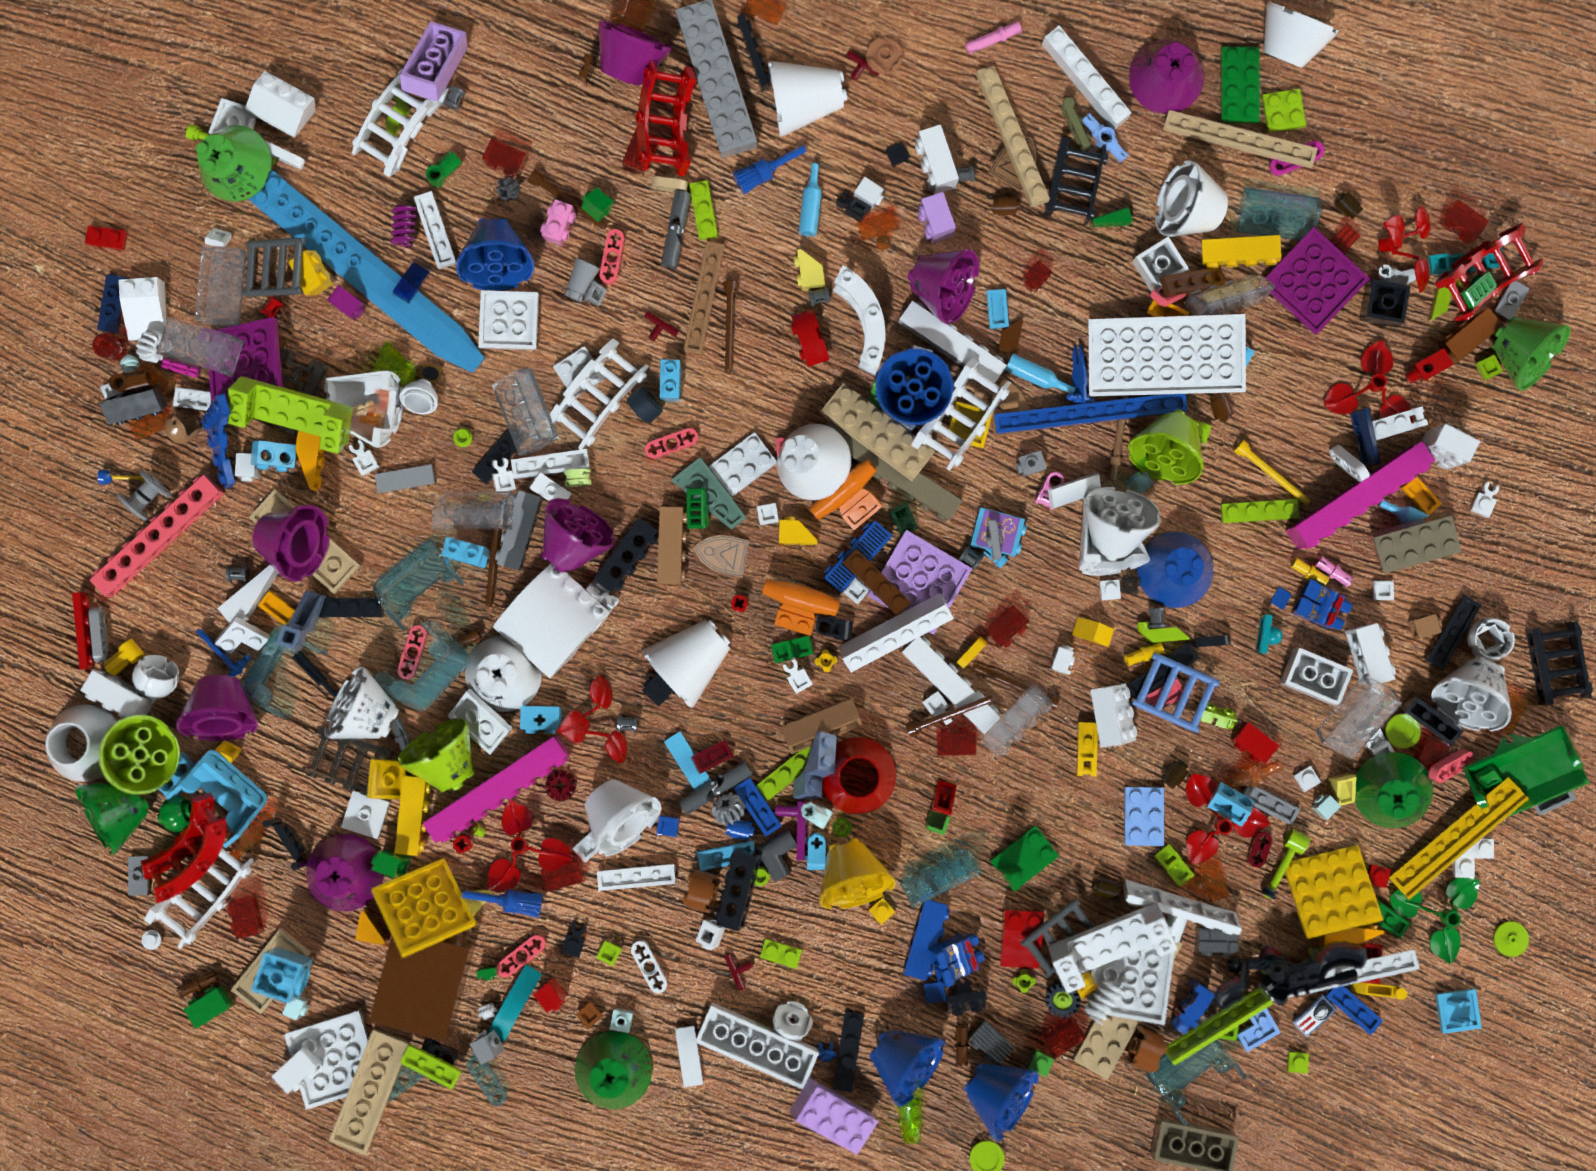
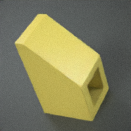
M797 250L794 262L795 267H799L800 274L797 275L798 286H802V291L822 289L825 286L823 266L803 250Z

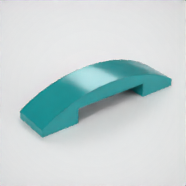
M1446 253L1428 256L1431 275H1441L1444 271L1448 273L1453 269L1451 265L1466 253L1451 255ZM1489 253L1482 258L1481 262L1486 270L1500 268L1493 253ZM1473 265L1466 270V273L1477 272Z
M527 964L524 966L487 1033L495 1030L500 1041L505 1042L543 973Z

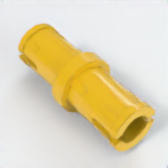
M1297 557L1290 564V568L1303 574L1305 579H1312L1322 586H1325L1329 581L1330 577L1318 571L1316 566L1308 565Z
M1160 642L1146 648L1141 647L1135 652L1125 654L1124 660L1128 667L1138 662H1147L1152 658L1154 652L1160 655L1164 654V648Z

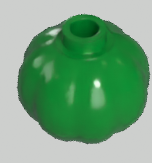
M172 796L162 803L157 815L158 822L170 831L182 832L183 829H187L190 823L189 817L192 802L181 796Z

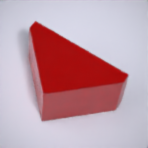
M938 780L930 809L951 816L957 785Z

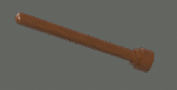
M535 169L531 173L527 181L528 183L537 187L541 186L562 202L572 205L576 212L602 230L607 228V224L601 220L598 223L581 209L582 206L545 181L541 172Z
M723 281V290L727 294L725 371L727 373L732 371L734 294L738 290L737 281Z
M490 515L489 520L493 529L485 600L487 607L493 605L497 567L495 557L499 547L500 528L505 524V516Z
M978 664L972 666L973 671L1045 702L1044 704L1051 710H1055L1058 705L1060 696L1056 694L1046 695Z
M992 695L983 697L921 722L910 721L906 723L908 734L910 737L917 736L924 728L992 703L994 697Z

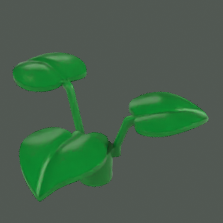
M1463 877L1451 880L1445 889L1446 896L1451 899L1449 902L1451 909H1443L1441 912L1419 905L1422 901L1420 891L1408 900L1397 889L1391 893L1390 903L1394 911L1405 918H1414L1418 913V908L1438 915L1440 921L1446 925L1442 927V931L1437 930L1431 935L1429 946L1436 956L1446 963L1452 964L1458 955L1461 944L1459 932L1452 928L1458 926L1461 922V916L1455 906L1459 909H1468L1473 906L1477 899L1480 880Z

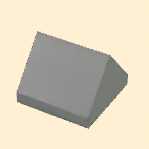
M593 281L584 300L600 306L607 289Z

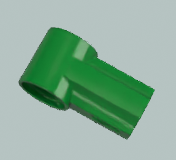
M452 151L448 152L435 165H431L426 169V177L433 187L443 186L445 180L462 165V162ZM433 174H440L437 179L431 178Z

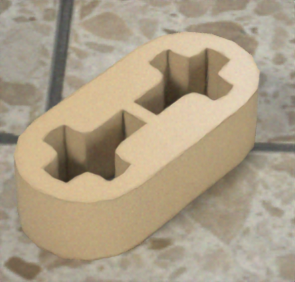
M653 177L651 184L652 189L667 192H687L688 182L685 180L666 177Z

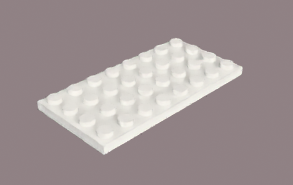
M1245 314L1088 319L1089 396L1246 392Z

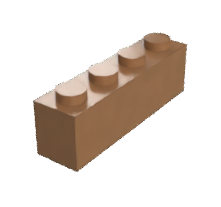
M660 507L657 584L681 585V582L685 581V569H682V562H686V550H683V543H686L687 531H683V524H687V512H684L683 507Z
M853 699L842 700L832 707H825L817 713L807 714L797 721L787 722L781 727L791 754L811 747L818 732L838 736L861 727L863 724Z

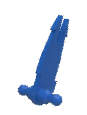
M1078 345V355L1077 347H1073L1072 383L1075 391L1073 394L1069 393L1066 397L1067 400H1073L1077 405L1095 402V398L1089 397L1086 391L1087 372L1084 362L1085 355L1081 345Z
M198 629L196 631L230 667L227 676L236 677L243 672L245 664L251 660L250 655H244L242 660H238L235 663L223 649L214 645L215 642L203 630Z

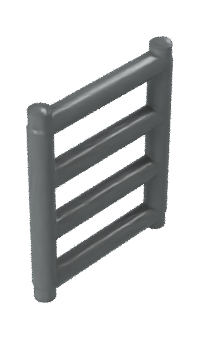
M305 238L247 241L246 290H243V296L302 294L300 278L302 247L306 243ZM287 246H295L292 287H284ZM264 247L261 289H254L256 248ZM272 247H279L276 288H269Z
M1077 898L1064 906L1020 942L1022 946L1027 947L1045 970L1044 975L1047 978L1057 971L1054 965L1051 966L1033 941L1043 935L1049 945L1056 943L1057 941L1048 930L1056 923L1060 925L1068 938L1076 935L1063 918L1072 910L1087 930L1094 928L1079 907L1080 903Z

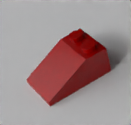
M1003 908L1000 967L1039 969V962L1029 949L1022 946L1020 942L1044 923V912L1042 910ZM1043 935L1033 941L1040 952Z

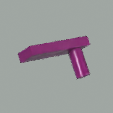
M799 801L798 805L776 804V816L797 817L796 860H806L808 820L802 817L801 808L804 804H808L809 801Z

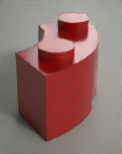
M813 309L791 316L793 324H790L793 336L797 335L801 349L798 351L801 361L805 360L807 366L810 367L830 360Z

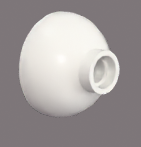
M419 379L407 384L401 390L400 401L409 411L416 414H429L436 410L438 396L428 380Z

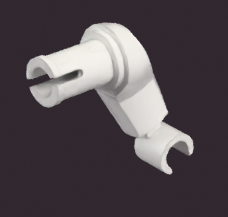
M1383 265L1384 268H1379V279L1381 281L1402 285L1416 281L1413 268L1399 271L1389 265Z

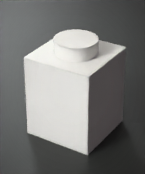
M864 177L854 192V198L857 197L873 209L875 205L879 206L884 199L882 195L884 189Z
M236 453L235 476L241 478L243 482H253V479H259L260 469H257L256 465H251V454Z

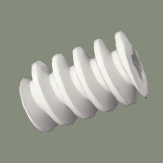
M1106 981L1102 982L1105 989L1097 988L1101 994H1093L1096 1001L1088 1000L1091 1007H1083L1087 1012L1086 1014L1100 1025H1103L1100 1019H1107L1104 1012L1112 1013L1109 1006H1117L1114 1000L1121 1001L1119 993L1125 995L1113 983Z

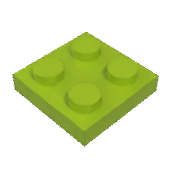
M1300 89L1263 94L1261 96L1267 133L1305 128L1306 120Z

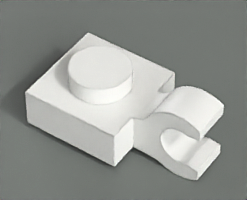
M938 691L922 702L932 717L946 712L945 709L949 707ZM952 719L945 720L943 723L948 725L952 722Z

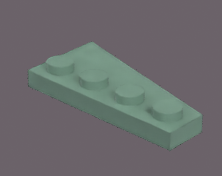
M702 457L671 479L673 483L686 493L687 488H706L708 510L730 529H734L747 519V516ZM693 495V498H701V495Z

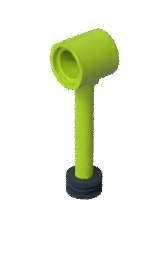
M1293 828L1288 831L1283 841V845L1288 850L1269 886H1264V891H1261L1266 898L1276 899L1274 896L1275 894L1278 895L1275 890L1295 852L1302 855L1310 843V837Z

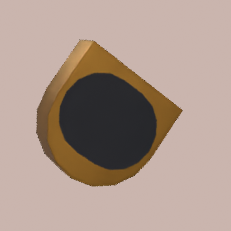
M423 363L421 378L428 380L431 385H434L440 380L443 368Z

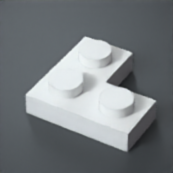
M235 616L215 640L214 645L231 654L241 642L259 651L268 641L270 634Z
M1482 838L1453 863V877L1475 878V858L1494 859V839Z

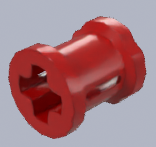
M270 296L266 306L259 311L268 318H275L278 311L284 308L285 305Z
M736 595L732 598L731 607L734 611L742 613L748 608V601L745 596ZM737 599H739L740 601H745L743 603V608H735L734 605H736Z
M466 834L458 836L453 842V848L458 853H465L471 850L474 844L472 837ZM463 839L467 843V846L464 848L462 845H459V842L463 841Z

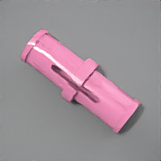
M1323 556L1315 563L1316 567L1326 572L1331 579L1334 578L1345 585V587H1348L1352 583L1350 581L1354 580L1353 576L1340 569L1341 566L1338 564L1334 565Z

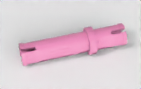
M1016 21L1004 27L1000 26L991 33L966 42L967 52L969 54L974 53L994 43L1004 42L1013 35L1022 33L1020 23Z

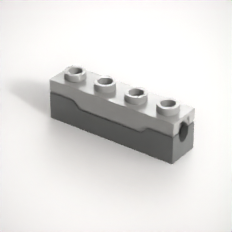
M518 491V494L514 495L512 505H514L512 513L509 512L506 520L508 528L507 531H503L501 542H503L502 548L498 549L495 557L498 565L522 572L542 505V497L523 491Z

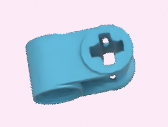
M815 832L808 839L807 870H824L826 863L825 837L823 834ZM816 837L819 838V841H822L817 847L814 843H811Z

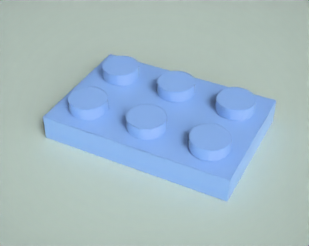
M1124 787V845L1164 846L1163 787Z

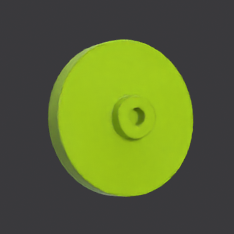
M1408 714L1394 715L1385 725L1386 739L1394 747L1410 748L1420 738V725L1418 721Z
M1506 921L1499 924L1494 930L1493 944L1501 954L1515 957L1521 955L1527 949L1529 935L1521 924Z
M980 1141L970 1151L969 1162L974 1171H1000L1004 1165V1153L1001 1147L993 1141Z

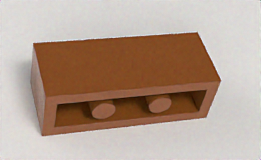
M1489 307L1483 311L1481 309L1477 310L1472 320L1468 323L1464 321L1457 327L1458 331L1454 335L1450 333L1442 339L1444 343L1439 348H1445L1453 364L1461 361L1503 326L1502 322Z

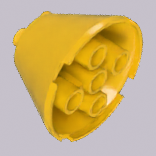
M850 839L842 845L834 844L829 847V852L827 853L819 897L820 905L827 909H832V906H839L840 909L860 906L883 897V892L888 888L889 891L893 890L896 881L863 843L859 842V839Z

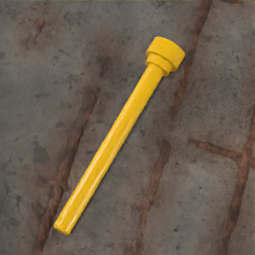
M1245 440L1240 441L1234 448L1233 452L1238 456H1246L1304 505H1309L1311 499L1254 454Z

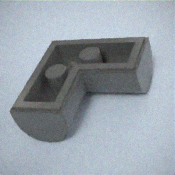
M789 829L755 848L757 853L762 854L761 860L774 882L791 873L782 857L783 854L797 847V843Z

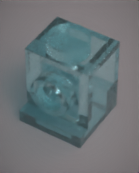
M1141 471L1124 481L1129 490L1139 494L1155 485L1147 472L1142 474Z

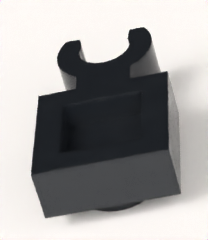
M844 192L841 196L842 200L839 198L836 200L837 207L845 208V214L860 223L870 213L872 208L857 197L854 200L850 199V196Z
M574 921L571 926L573 933L566 934L561 953L580 958L585 943V938H582L581 934L586 931L587 925L584 924L582 930H577V921Z

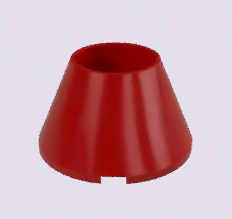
M863 737L844 739L836 743L835 773L822 779V791L833 806L846 813L866 814L875 811L886 803L895 788L896 768L894 761L882 745L871 739ZM854 758H864L871 761L877 772V779L873 788L861 795L847 792L840 783L842 767Z

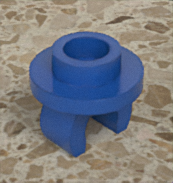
M822 1042L819 1043L817 1058L821 1059V1062H831L836 1057L832 1042L829 1043L830 1047L827 1050L822 1048Z

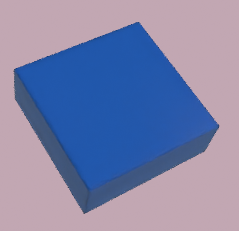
M938 981L923 984L927 1004L946 1001L944 986L938 983Z

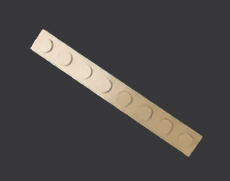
M995 66L977 70L976 77L1030 207L1047 203L1050 198Z
M1171 110L1168 111L1163 128L1164 131L1307 168H1312L1318 149Z

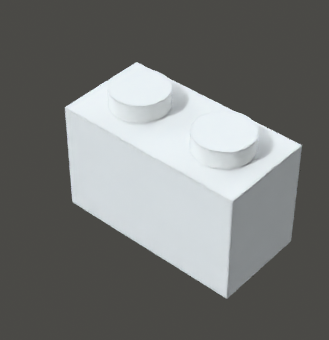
M305 1046L284 1064L272 1078L287 1094L292 1090L296 1092L304 1085L302 1081L306 1077L310 1079L319 1071L317 1067L321 1062Z

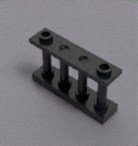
M1062 137L1048 191L1050 200L1045 205L1043 215L1051 217L1053 211L1060 210L1085 216L1084 224L1088 225L1096 213V209L1093 206L1102 166L1106 165L1108 154H1106L1107 147L1103 146L1100 154L1071 148L1068 145L1069 138ZM1070 155L1097 161L1096 172L1067 166L1064 163L1065 157ZM1066 173L1094 180L1092 189L1087 190L1065 185L1060 181L1061 175ZM1065 192L1089 198L1088 207L1086 209L1060 203L1059 200H1056L1057 193Z
M1578 622L1566 623L1567 629L1542 633L1540 628L1525 630L1539 705L1554 704L1555 697L1580 693V698H1592L1593 687L1588 678L1581 641L1582 629ZM1569 636L1571 648L1548 652L1544 650V640ZM1573 656L1574 667L1551 671L1547 668L1548 659ZM1576 674L1578 686L1555 690L1551 688V678Z

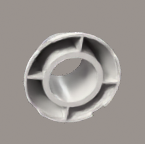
M1269 1L1266 4L1264 52L1303 68L1339 32V30H1335L1329 25Z
M1186 160L1183 165L1174 167L1161 187L1156 203L1159 206L1158 215H1155L1156 227L1162 235L1168 237L1213 231L1221 224L1228 207L1227 194L1196 162Z
M77 705L61 712L51 723L46 735V753L51 765L62 776L74 781L86 782L105 776L100 766L99 749L104 735L117 720L105 709L94 705ZM76 726L84 732L87 738L86 752L78 761L71 757L66 747L67 736Z
M618 780L607 781L596 788L587 798L585 810L598 853L611 856L637 842L642 837L640 833L647 826L651 828L657 820L661 811L660 802L656 798Z

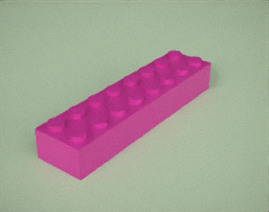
M1423 441L1411 445L1369 473L1367 479L1362 482H1356L1285 531L1297 549L1313 548L1321 542L1320 538L1329 537L1337 532L1335 528L1344 527L1352 522L1351 517L1360 516L1368 511L1367 506L1370 507L1384 500L1383 496L1393 494L1400 489L1399 486L1416 478L1415 475L1432 467L1430 464L1435 461V458Z
M554 736L424 822L423 825L435 843L441 841L443 844L456 836L454 832H461L470 827L472 820L476 822L488 815L487 810L493 811L502 806L505 798L509 800L520 794V788H529L536 783L535 779L537 777L541 779L553 772L552 767H560L568 762L567 757L571 754L561 738Z

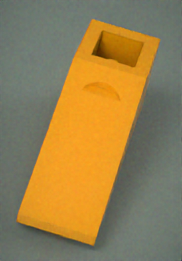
M298 431L295 450L309 489L317 492L322 483L320 471L325 463L323 450L320 449L321 437Z
M1368 924L1366 927H1356L1320 936L1319 946L1324 947L1327 944L1340 941L1358 945L1384 934V930L1379 929L1378 925Z

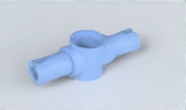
M1091 113L1082 120L1093 133L1092 136L1095 138L1096 145L1101 149L1103 146L1107 147L1106 151H1110L1119 163L1129 155L1117 143L1118 140L1115 138V132L1112 128L1101 125ZM1101 135H1107L1109 141L1102 140Z

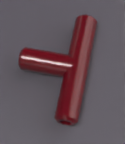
M851 50L848 51L847 58L858 64L851 74L853 80L856 81L864 69L875 76L879 75V73L870 68L865 59Z
M649 311L645 313L644 318L656 325L649 336L650 340L655 341L662 330H665L674 337L678 335L679 330Z
M727 953L724 955L725 961L738 990L742 991L746 987L740 974L752 969L754 966L752 961L736 966L731 953Z

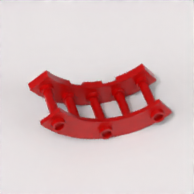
M650 60L648 67L643 72L644 80L638 111L635 114L639 152L638 161L641 163L642 170L644 171L647 170L650 162L673 165L678 176H685L691 160L687 142L683 141V132L687 130L688 115L684 111L686 102H690L697 79L692 67L685 66L683 73L676 75L658 72L654 61ZM655 80L678 83L677 93L672 96L652 92ZM650 100L673 103V116L669 118L649 114ZM648 122L670 125L672 128V138L666 139L649 136ZM650 144L670 147L673 157L652 154Z
M1523 222L1499 233L1500 238L1491 243L1487 240L1455 261L1451 265L1453 268L1448 273L1444 271L1436 280L1435 285L1437 288H1448L1460 309L1454 318L1456 322L1472 318L1477 309L1487 299L1498 295L1501 289L1528 274L1533 275L1540 270L1543 259L1541 258L1533 262L1522 241V236L1526 230ZM1509 242L1515 244L1526 264L1513 272L1500 250L1501 246ZM1489 253H1493L1505 277L1496 281L1497 287L1473 309H1469L1455 284L1459 279L1464 289L1468 286L1470 282L1465 273L1473 265L1478 274L1486 272L1481 262L1482 258Z
M211 792L192 798L190 823L187 829H183L181 834L174 840L175 844L172 847L140 861L144 879L147 880L153 877L157 885L153 887L157 904L177 896L196 883L210 869L222 849L226 836V819L224 817L216 820L213 814L214 799ZM204 838L201 849L198 850L197 845ZM191 853L194 860L184 869L181 861ZM174 867L178 875L164 882L161 873Z

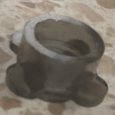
M1128 575L1122 576L1120 591L1123 594L1132 593V595H1137L1139 593L1138 584L1141 581L1140 578L1137 576L1134 578Z

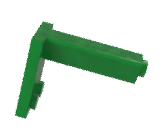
M1034 825L989 861L1015 892L1057 859L1059 855L1036 825Z

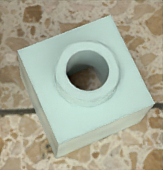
M1325 794L1315 799L1312 809L1322 819L1328 820L1341 806L1331 795Z
M301 996L291 1003H287L282 1015L294 1020H298L302 1016L304 1017L309 1009V1005H307L309 999Z
M614 1008L610 1030L629 1033L634 1011ZM619 1018L624 1019L625 1023L623 1025L618 1023Z

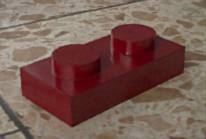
M723 740L690 758L698 774H701L734 756L726 740Z

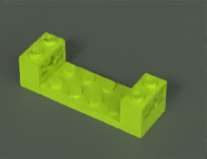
M243 376L229 388L228 407L230 414L227 420L228 424L245 428L255 418L320 436V449L337 454L349 441L353 407Z

